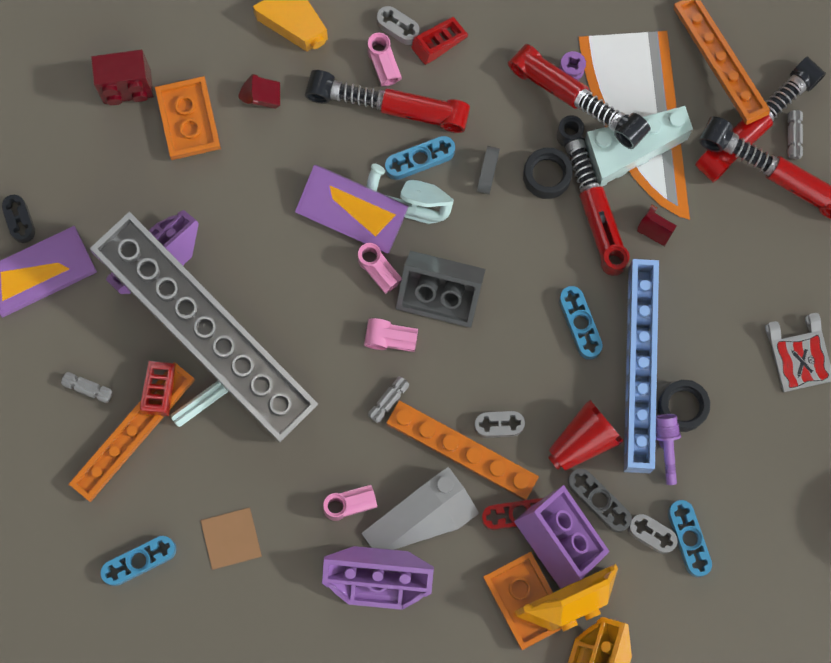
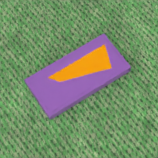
M314 165L295 212L365 244H376L381 251L388 254L409 205L321 166Z
M75 226L0 261V316L2 318L97 273Z

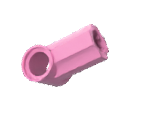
M384 33L372 34L368 39V56L372 60L380 85L390 86L396 84L402 77L390 47V39ZM380 44L383 45L385 49L382 51H376L373 49V46Z
M366 243L359 248L358 263L360 267L367 271L384 294L392 291L401 283L402 278L382 255L380 248L376 244ZM366 252H373L377 258L373 262H366L362 256Z
M371 318L368 319L364 346L376 350L391 348L415 352L418 329L392 325L389 321Z
M371 485L339 494L332 493L325 498L323 503L324 514L332 521H339L346 516L377 508L375 494ZM332 501H338L343 505V510L334 514L329 511L328 505Z

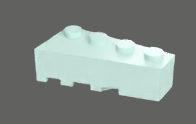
M682 106L643 117L650 125L651 130L634 149H628L616 139L614 131L609 126L587 132L584 142L588 157L591 159L590 163L593 165L592 169L595 171L594 175L597 177V183L603 187L613 179L625 175L631 169L647 163L651 158L661 155L688 140L693 127L686 107Z

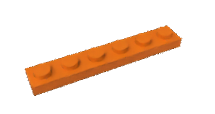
M681 0L675 3L674 11L745 124L748 125L769 115L770 108L701 0Z
M178 364L175 367L170 409L195 381V378ZM158 380L155 384L166 385V381ZM151 389V394L164 395V391ZM150 399V404L162 405V400ZM140 401L72 479L69 485L91 502L164 416L142 414L140 412Z
M400 400L386 425L523 500H527L539 478L536 474Z

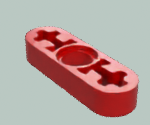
M543 498L490 505L483 511L482 523L489 530L515 528L517 525L514 522L516 519L513 517V510L519 506L527 510L531 507V504H536ZM503 508H509L508 518L511 523L506 524V518L498 519L496 525H493L492 521L486 518L490 516L492 510L495 511L496 515L505 514Z

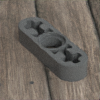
M576 469L570 474L568 478L570 490L610 530L623 532L630 526L632 521L630 512L589 471ZM574 476L579 478L585 476L586 480L584 483L589 488L593 484L597 488L592 490L586 498L583 494L587 490L582 485L579 487L574 485L576 482ZM602 493L607 498L605 507L597 508L593 505L592 497L594 494ZM612 503L616 506L612 511L617 516L620 514L625 516L623 519L624 526L621 524L614 525L613 521L615 518L610 513L606 517L602 514L610 508Z

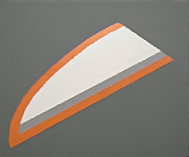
M668 31L579 37L580 51L586 60L584 70L593 97L597 96L598 100L603 99L604 104L608 103L609 107L613 106L615 111L619 110V112H623L626 115L637 113L645 117L677 108ZM681 144L629 171L634 180L660 206L681 218L690 220Z

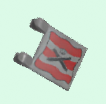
M811 313L805 317V322L810 332L807 334L781 339V329L777 321L765 325L783 392L831 382V364L818 313Z

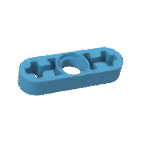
M441 136L393 154L385 162L386 174L393 180H400L445 163L453 158L455 143L451 138ZM441 144L444 147H449L447 154H444L443 151H438ZM429 148H432V153L436 152L434 155L435 159H432V154ZM418 152L425 153L428 159L425 163L418 164L413 160L414 154ZM406 157H409V164L411 168H408V163L405 164ZM397 162L398 165H402L401 171L397 172L395 169H391L392 163Z
M575 286L566 287L561 292L559 298L563 314L579 354L585 359H594L598 357L603 347L600 335L583 292ZM569 293L573 297H578L575 301L577 311L572 314L569 313L574 309L572 303L565 301ZM578 316H583L587 319L588 326L585 329H578L574 326L573 320ZM589 331H592V334L588 335L590 343L597 345L593 353L589 349L585 350L583 348L587 343L585 336L579 338V336L585 335Z
M685 500L676 501L669 507L668 517L673 532L677 536L678 546L688 573L694 577L705 576L711 571L712 560L696 514L689 502ZM677 506H680L682 510H687L688 513L684 516L685 522L687 524L691 521L693 526H686L679 530L678 526L683 525V521L680 516L676 517L674 515V512L678 510ZM686 531H692L696 534L697 543L694 546H687L683 542L682 537ZM701 548L702 552L696 554L699 561L704 560L705 566L702 567L703 572H700L698 568L692 567L696 559L694 554L688 556L687 551Z
M159 536L106 562L101 569V578L109 585H121L171 560L176 554V544L169 537ZM159 543L170 544V548L167 549L168 554L165 556L162 553L154 555L153 557L156 561L152 563L151 555L146 549L150 547V550L154 552L160 548ZM138 553H142L146 557V564L140 569L134 568L131 563L133 556ZM125 560L126 566L131 573L127 574V571L123 570L117 574V580L112 577L108 578V574L111 573L110 568L112 566L116 569L124 567L122 561Z

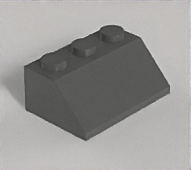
M410 251L404 266L396 309L471 328L486 269Z

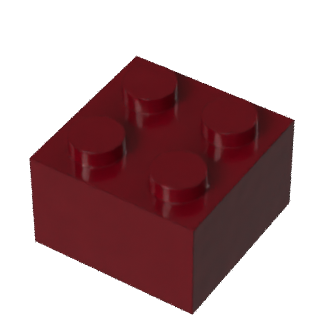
M143 49L91 56L94 86L104 104L119 105L124 101L131 100L143 102L148 98L154 97L151 69Z

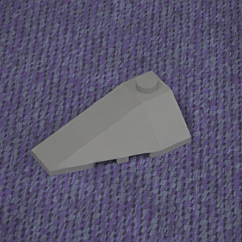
M447 467L361 534L371 548L396 550L422 540L458 530L476 517L479 512L465 488L451 469Z

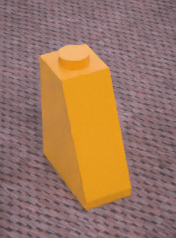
M263 0L253 6L257 21L306 52L312 48H320L328 40L327 29L308 0Z

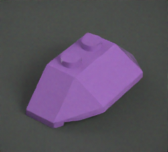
M182 210L177 215L170 216L156 223L149 232L184 266L192 258L199 223L185 210ZM112 273L107 276V282L120 294L131 293Z
M353 546L324 556L322 584L327 588L329 587L349 605L403 610L432 593L434 567L408 551Z

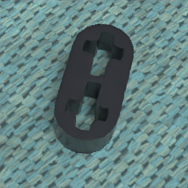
M19 195L7 196L2 202V210L9 232L17 242L28 243L35 236V227L28 206ZM14 202L20 205L17 207L19 213L17 216L11 210L12 203ZM19 222H22L25 228H28L23 236L18 232L20 231Z

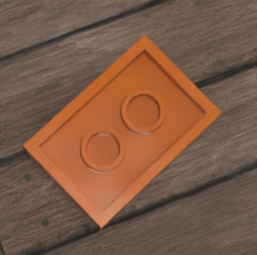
M204 76L155 87L171 160L221 149Z
M532 552L483 577L521 651L562 629L560 627L551 631L521 619L515 614V611L553 593Z

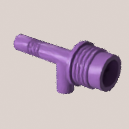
M675 414L656 416V440H659V445L664 450L667 485L677 484L674 440L680 439L681 433L679 432V424Z

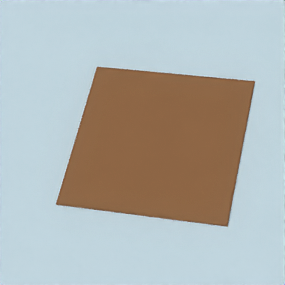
M250 507L201 520L212 570L262 557Z

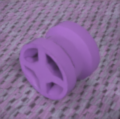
M571 51L562 57L559 68L575 79L580 80L584 74L586 60L581 53Z

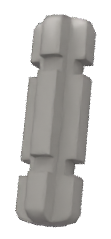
M791 110L788 113V158L795 160L801 159L803 156V147L801 146L803 144V124H801L803 113L800 110Z
M70 372L64 374L61 381L63 386L70 389L74 388L75 391L92 398L97 397L99 401L104 403L110 401L113 394L111 389L104 386L100 387L99 384L82 377L77 378L78 376Z
M397 377L392 383L393 387H389L378 400L377 406H373L369 411L368 416L373 421L379 423L385 417L384 413H388L399 400L400 394L408 389L409 383L404 378Z

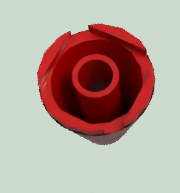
M589 400L550 447L551 455L548 458L557 469L562 467L566 471L620 445L624 440L594 403Z

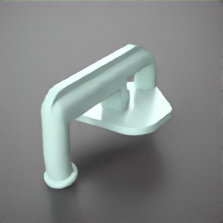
M373 163L366 187L377 191L380 177L385 173V170L382 166ZM418 180L406 181L400 194L401 199L391 197L409 205L405 218L427 224L441 222L448 218L454 201L453 198L437 186ZM440 206L439 211L425 208Z

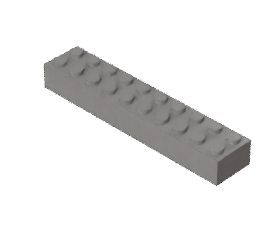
M130 211L90 248L92 254L278 443L318 405Z

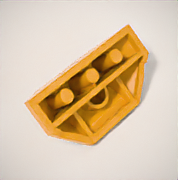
M616 564L611 565L515 611V614L521 619L551 631L560 627L563 632L578 625L577 619L584 616L587 621L601 614L599 609L608 604L618 567Z
M601 617L597 620V623L590 626L575 639L568 663H630L632 654L628 624Z

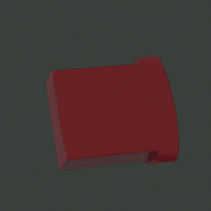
M252 74L243 84L238 98L247 104L276 109L280 106V82Z
M651 204L641 220L637 232L665 247L677 225L656 214L655 212L658 207Z

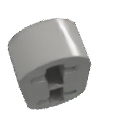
M385 6L378 11V27L402 44L412 45L414 37L419 35V25L394 7ZM391 15L392 21L385 23L383 16L388 18ZM410 28L413 29V35H412V34H408L407 36L404 35V30H403V29H405V30H407V31H408Z
M516 411L485 412L476 418L474 428L475 432L483 438L514 437L523 431L525 420ZM513 417L515 422H520V425L516 426V429L513 431L510 426H501V423H508L510 418ZM484 419H488L489 423H498V426H492L489 432H485L483 427H479V424H482Z
M639 514L633 517L628 527L630 534L635 539L661 554H667L677 546L676 534L647 515ZM645 521V527L652 531V533L649 534L646 531H642L639 534L636 532L637 526L634 525L635 522ZM657 534L660 537L668 535V541L671 543V546L666 545L662 548L660 546L661 541L654 537V535Z

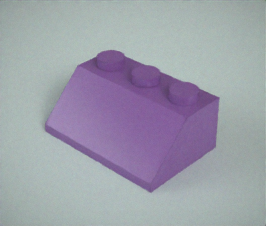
M564 485L531 506L514 521L560 589L581 580L610 552Z

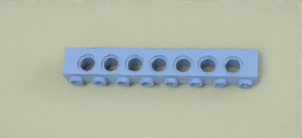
M632 259L628 267L623 472L651 473L655 469L659 260Z

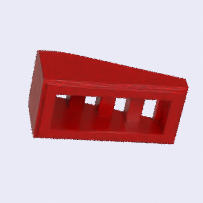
M451 17L414 37L411 47L420 60L427 65L466 39L468 34L458 21ZM450 28L456 36L453 37L447 29ZM439 34H442L446 41Z
M149 361L140 405V412L142 414L169 416L175 363ZM154 369L168 370V374H154ZM153 380H164L166 385L152 384ZM151 389L163 390L164 395L151 394ZM150 399L162 400V405L150 404Z

